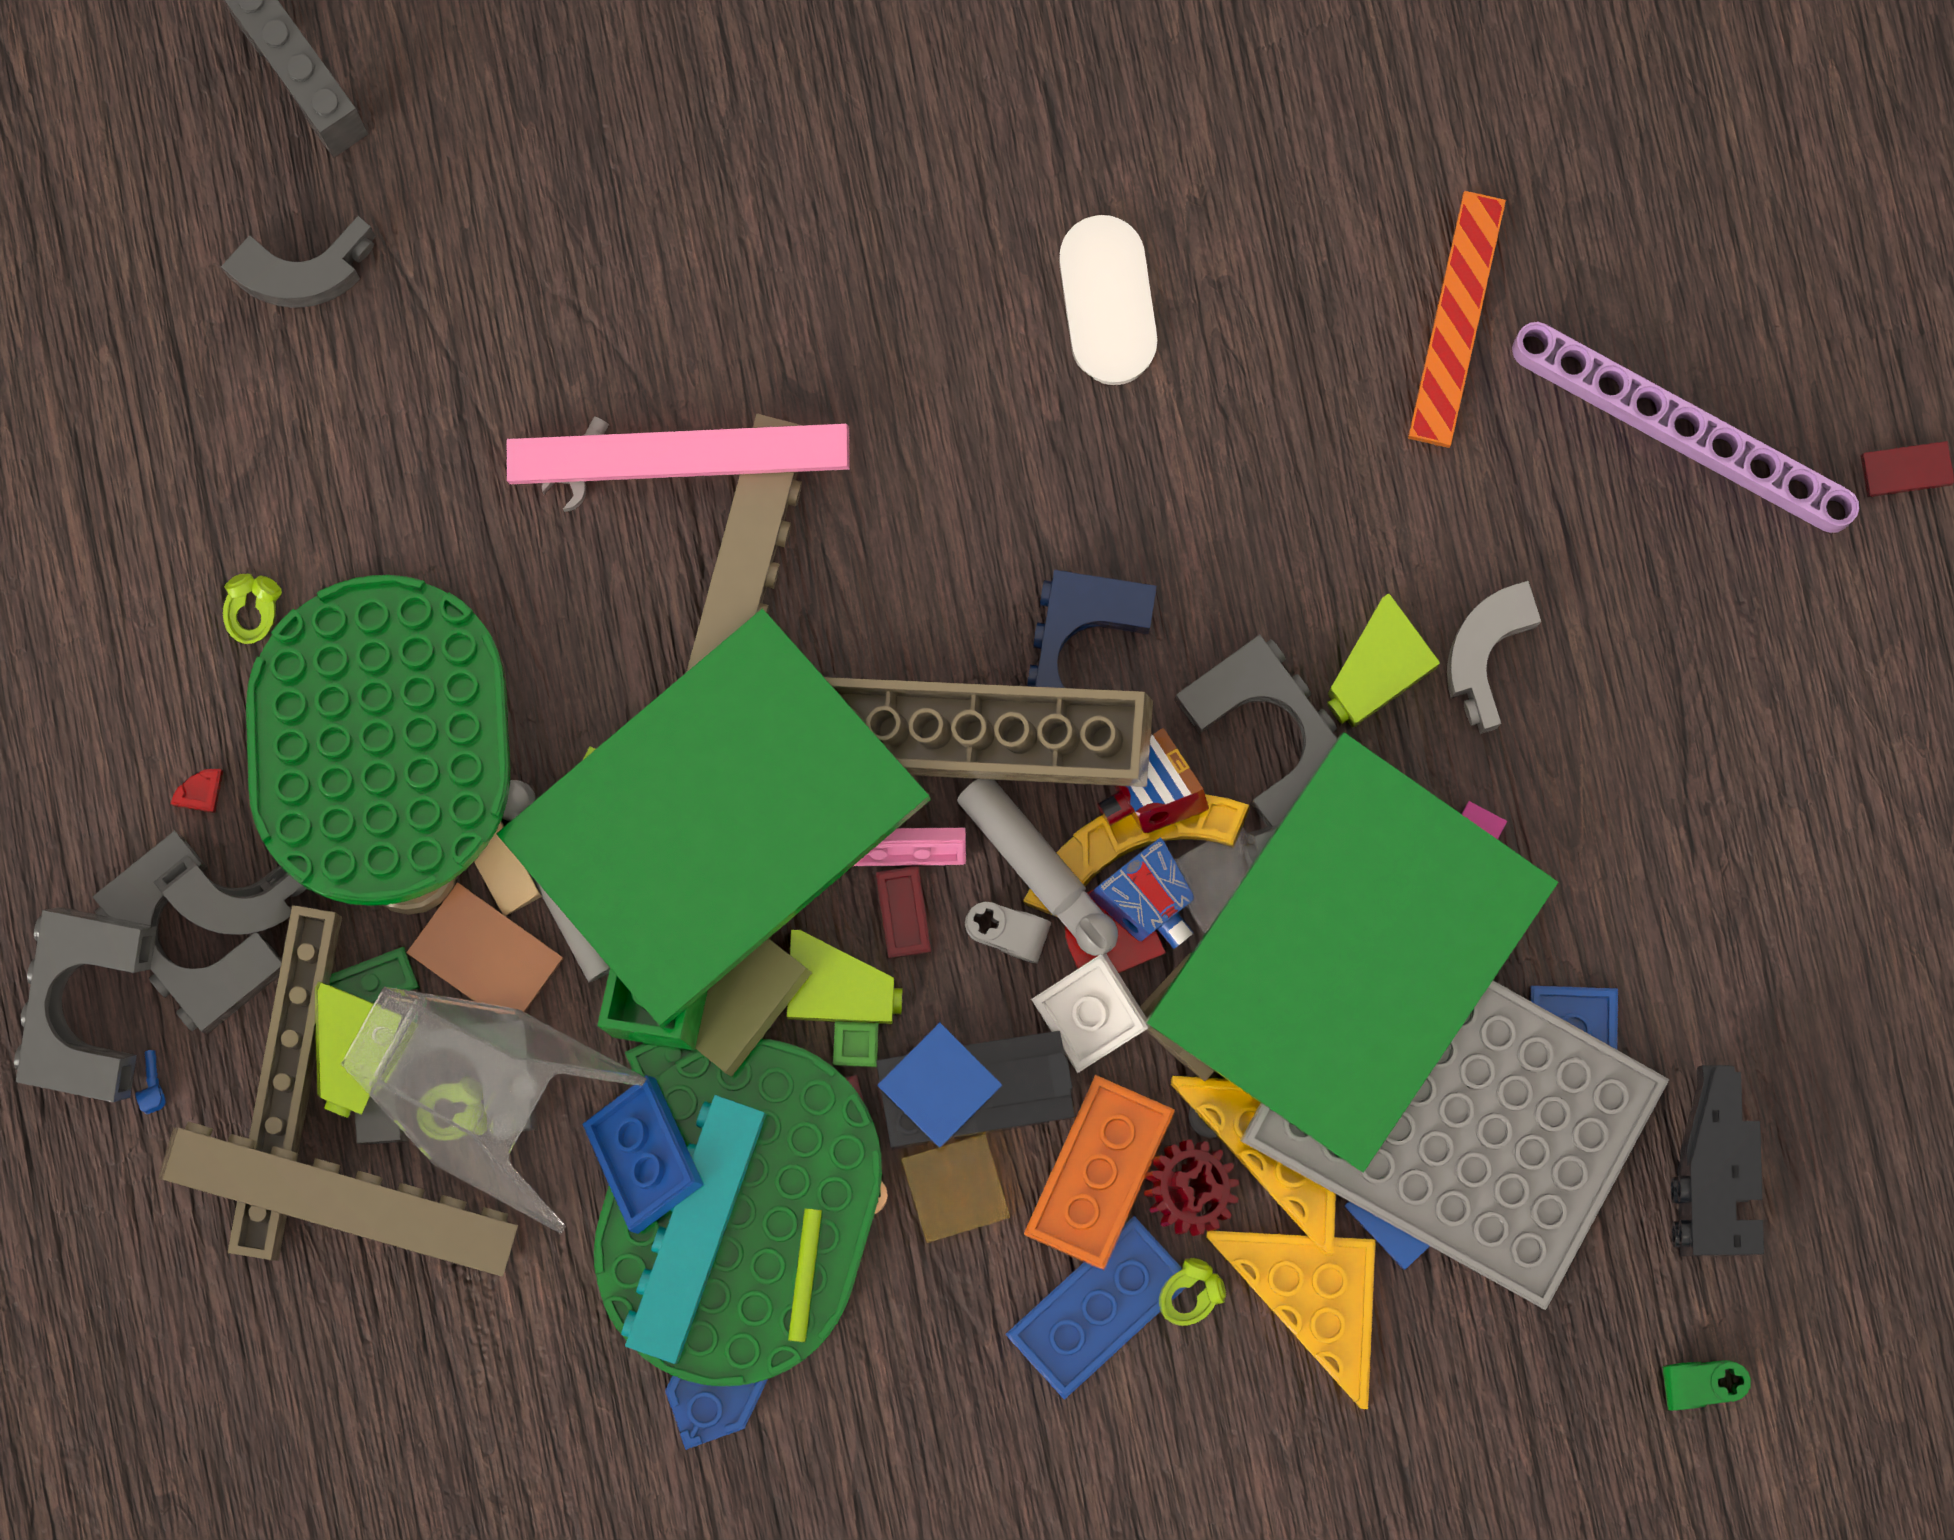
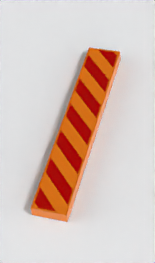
M1469 191L1463 192L1408 439L1447 448L1451 446L1506 200Z

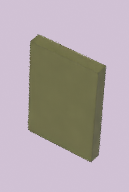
M768 938L708 990L696 1049L732 1077L812 972Z

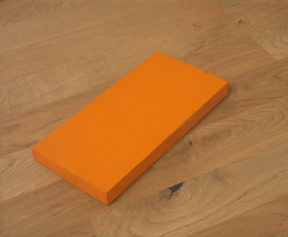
M1095 1075L1025 1229L1024 1235L1105 1271L1146 1179L1145 1174L1149 1172L1153 1162L1151 1160L1156 1157L1174 1117L1175 1109Z

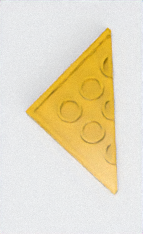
M1172 1076V1087L1198 1113L1200 1118L1216 1133L1220 1140L1325 1255L1334 1254L1336 1194L1240 1141L1260 1102L1227 1079L1208 1078L1206 1081H1203L1199 1077Z
M1207 1231L1206 1238L1360 1409H1368L1375 1239L1334 1237V1254L1325 1255L1308 1236Z

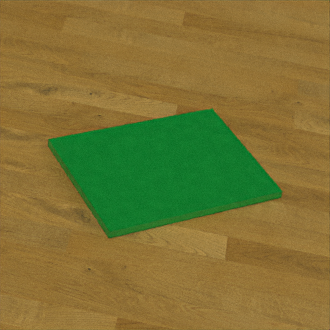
M762 608L496 834L663 1029L928 803L931 798Z
M1341 733L1145 1023L1358 1171L1364 1173L1558 884V881L1346 733Z

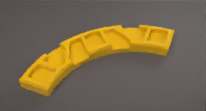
M1205 794L1209 805L1207 811L1150 833H1143L1132 815L1127 816L1112 826H1109L1101 815L1074 833L1073 837L1057 851V854L1082 884L1086 886L1102 869L1119 857L1138 848L1150 845L1160 837L1163 841L1180 839L1205 840L1234 848L1250 806L1229 798ZM1029 889L1023 901L1024 904L1052 915L1033 891Z

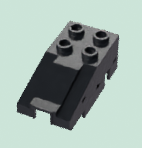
M1060 1031L963 1045L1002 1084V1087L949 1140L1075 1118L1071 1090L1073 1089L1068 1059L1063 1051ZM907 1055L876 1060L880 1082ZM881 1090L891 1149L895 1150L933 1142Z
M1702 1065L1697 1067L1696 1070L1697 1088L1680 1148V1160L1677 1168L1678 1177L1671 1178L1672 1203H1678L1679 1221H1673L1672 1223L1673 1247L1680 1248V1256L1764 1254L1763 1220H1737L1736 1202L1763 1200L1760 1121H1743L1741 1072H1735L1734 1066Z

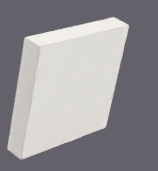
M1107 954L1097 956L1031 999L1051 1032L1060 1031L1063 1051L1077 1073L1150 1028L1145 1023L1147 1020L1146 1016Z

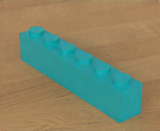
M714 1095L712 1103L704 1101L696 1122L697 1127L703 1128L697 1145L689 1143L687 1147L704 1185L669 1210L673 1213L668 1227L660 1226L656 1233L651 1251L658 1253L653 1269L645 1268L641 1275L636 1293L643 1295L638 1311H629L621 1335L628 1337L625 1347L673 1364H678L767 1114L765 1112Z

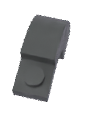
M357 216L324 253L316 258L302 262L286 261L274 256L249 235L221 268L240 288L261 301L290 308L315 306L342 295L360 280L356 270L350 265L354 260L359 263L367 257L374 247L372 241L376 235L371 226Z
M188 854L153 882L172 906L186 919L202 928L223 934H249L278 925L288 919L291 914V909L284 900L290 895L292 897L298 896L307 889L294 880L280 865L263 879L250 886L241 888L224 887L207 878Z

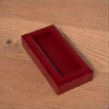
M1948 441L1866 452L1861 455L1867 497L1951 486L1954 484Z
M914 866L875 872L888 959L931 953L919 867Z

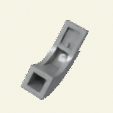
M1529 581L1501 589L1483 600L1463 622L1451 645L1447 663V682L1450 697L1468 694L1469 700L1464 701L1466 716L1471 726L1477 724L1480 734L1495 730L1501 725L1486 672L1487 660L1491 649L1502 639L1537 628L1541 623Z

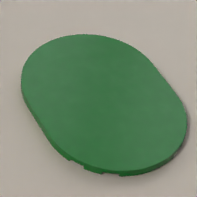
M370 575L349 579L322 589L316 593V597L310 599L298 609H292L272 630V636L263 648L260 657L256 658L249 678L246 699L249 799L253 820L262 841L280 867L307 889L335 901L367 906L389 905L421 897L439 889L464 872L479 857L495 834L505 811L510 788V749L505 672L500 654L485 625L462 600L450 592L447 593L437 587L426 584L423 580L397 575Z
M760 1039L732 1077L696 1050L676 1061L656 1079L687 1147L689 1143L697 1145L703 1129L696 1126L704 1101L712 1103L714 1095L767 1114L678 1364H673L637 1351L641 1357L666 1373L703 1385L740 1386L775 1377L805 1360L827 1339L839 1322L849 1301L881 1189L882 1155L879 1138L869 1111L857 1091L833 1066L813 1053L789 1043L772 1039ZM608 1186L595 1234L594 1268L604 1307L614 1326L621 1334L629 1311L637 1312L643 1295L636 1293L641 1275L645 1268L653 1269L658 1253L651 1251L656 1233L660 1226L668 1227L673 1212L668 1211L639 1234L631 1232L626 1225L611 1188ZM806 1208L822 1210L806 1342L788 1340L804 1209Z

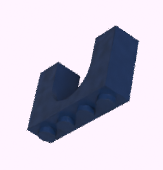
M1054 570L1053 580H1044L1040 606L1048 607L1046 623L1037 622L1033 648L1041 649L1039 666L1030 664L1027 686L1065 688L1058 674L1057 660L1065 643L1078 632L1089 628L1103 627L1149 634L1157 586Z

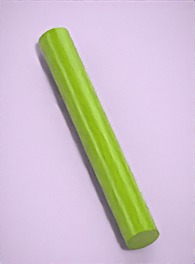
M804 1209L788 1336L790 1341L806 1342L822 1210Z

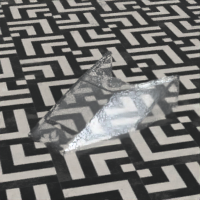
M386 986L380 992L341 1063L347 1072L432 1164L560 1234L563 1233L566 1226L519 1175L509 1161L510 1152L547 1084L557 1074L574 1075L643 1086L647 1079L517 1008Z

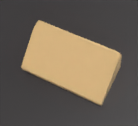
M500 821L489 844L474 862L500 911L504 916H508L541 898L542 895L530 873L497 836L496 833L505 827L503 822Z

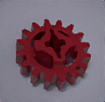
M1190 1139L1180 1142L1179 1147L1176 1144L1164 1148L1165 1156L1159 1155L1151 1160L1158 1170L1145 1174V1178L1153 1182V1188L1145 1190L1144 1196L1155 1197L1156 1201L1149 1210L1151 1213L1161 1211L1164 1214L1160 1222L1161 1226L1164 1227L1175 1223V1234H1184L1189 1230L1192 1236L1204 1234L1205 1229L1208 1232L1220 1228L1218 1219L1223 1221L1230 1219L1232 1216L1226 1205L1238 1203L1239 1198L1230 1194V1188L1239 1185V1180L1229 1179L1227 1174L1234 1168L1233 1163L1222 1165L1220 1159L1222 1158L1223 1151L1221 1149L1208 1153L1209 1142H1199L1194 1147ZM1187 1159V1163L1182 1164L1181 1171H1172L1178 1162ZM1211 1204V1207L1205 1214L1196 1217V1214L1201 1212L1203 1205Z

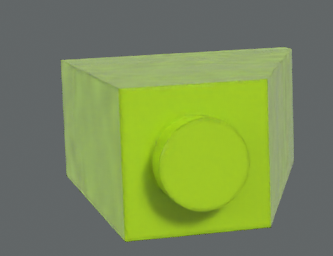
M1390 594L1381 599L1328 692L1329 697L1332 699L1327 703L1329 709L1341 724L1348 721L1352 728L1433 672L1440 664L1439 660Z
M791 930L790 955L810 970L812 974L788 1003V1020L893 1024V1014L901 1015L903 988H894L895 981L892 976L801 930Z
M318 981L315 986L317 1095L327 1100L324 1108L347 1118H349L351 1111L362 1115L403 1016Z

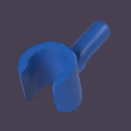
M155 1050L145 1051L148 1088L135 1092L139 1108L146 1115L161 1110L166 1104L165 1095L157 1078Z

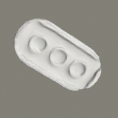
M1108 215L1091 216L1079 221L1068 231L1060 249L1059 264L1071 347L1077 365L1089 376L1103 384L1121 385L1137 379L1149 367L1157 348V332L1145 251L1139 235L1125 221Z

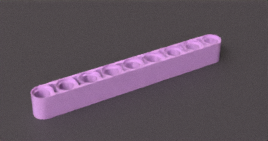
M1531 322L1525 325L1516 336L1512 352L1516 362L1521 366L1815 527L1829 533H1836L1845 529L1857 517L1859 501L1850 490L1552 327L1540 322ZM1530 336L1539 338L1544 345V352L1540 354L1529 353L1523 345V339ZM1565 357L1576 358L1581 364L1582 372L1577 375L1566 373L1561 366V359ZM1605 377L1614 379L1619 385V393L1611 396L1603 393L1599 387V379ZM1640 398L1651 399L1657 407V414L1646 416L1640 413L1637 408V400ZM1681 418L1689 420L1694 426V435L1684 437L1677 433L1674 425L1675 420ZM1716 439L1726 440L1732 447V456L1727 458L1718 456L1713 450V441ZM1752 460H1762L1768 465L1770 469L1768 478H1759L1752 473L1750 467ZM1797 480L1805 484L1808 491L1807 498L1797 499L1793 497L1789 492V481ZM1828 501H1836L1843 505L1846 514L1843 520H1836L1829 516L1826 508Z

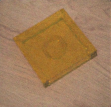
M985 1134L902 1159L927 1243L1010 1218Z

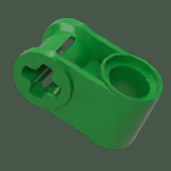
M1730 1360L1704 1363L1686 1362L1662 1366L1669 1411L1734 1402L1742 1399L1748 1393L1751 1385L1750 1375L1744 1366ZM1726 1369H1729L1731 1374L1739 1377V1383L1732 1384L1731 1392H1728L1727 1388L1718 1385V1379L1725 1377Z

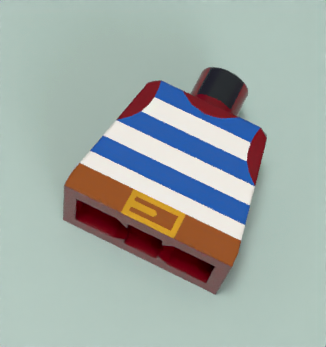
M1164 728L1158 730L1150 738L1147 787L1114 785L1117 793L1097 803L1102 816L1109 826L1132 815L1143 833L1153 832L1209 809L1203 787Z

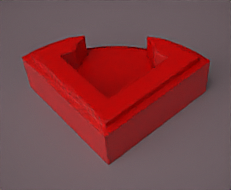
M206 769L189 777L176 789L171 805L215 813L224 771L222 769Z

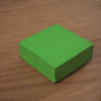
M835 1021L833 1066L877 1067L879 1023Z

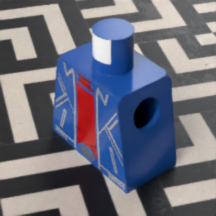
M1161 837L1089 893V896L1140 942L1158 929L1174 949L1194 933L1178 913L1194 900V895Z

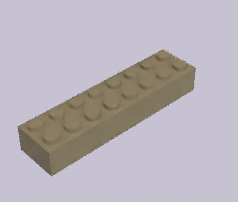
M824 677L910 775L1147 787L1153 700L1145 692Z

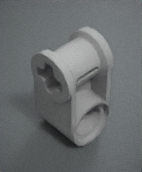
M992 902L976 904L971 908L965 919L966 932L973 940L999 949L1010 956L1038 964L1051 926V922L1027 912L1012 910ZM985 911L992 913L991 921L996 923L997 927L996 929L989 928L985 934H982L978 931L979 924L974 922L973 919L974 916L981 917Z

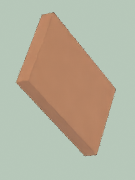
M458 882L406 952L495 1017L517 1016L518 1022L564 960L558 953Z

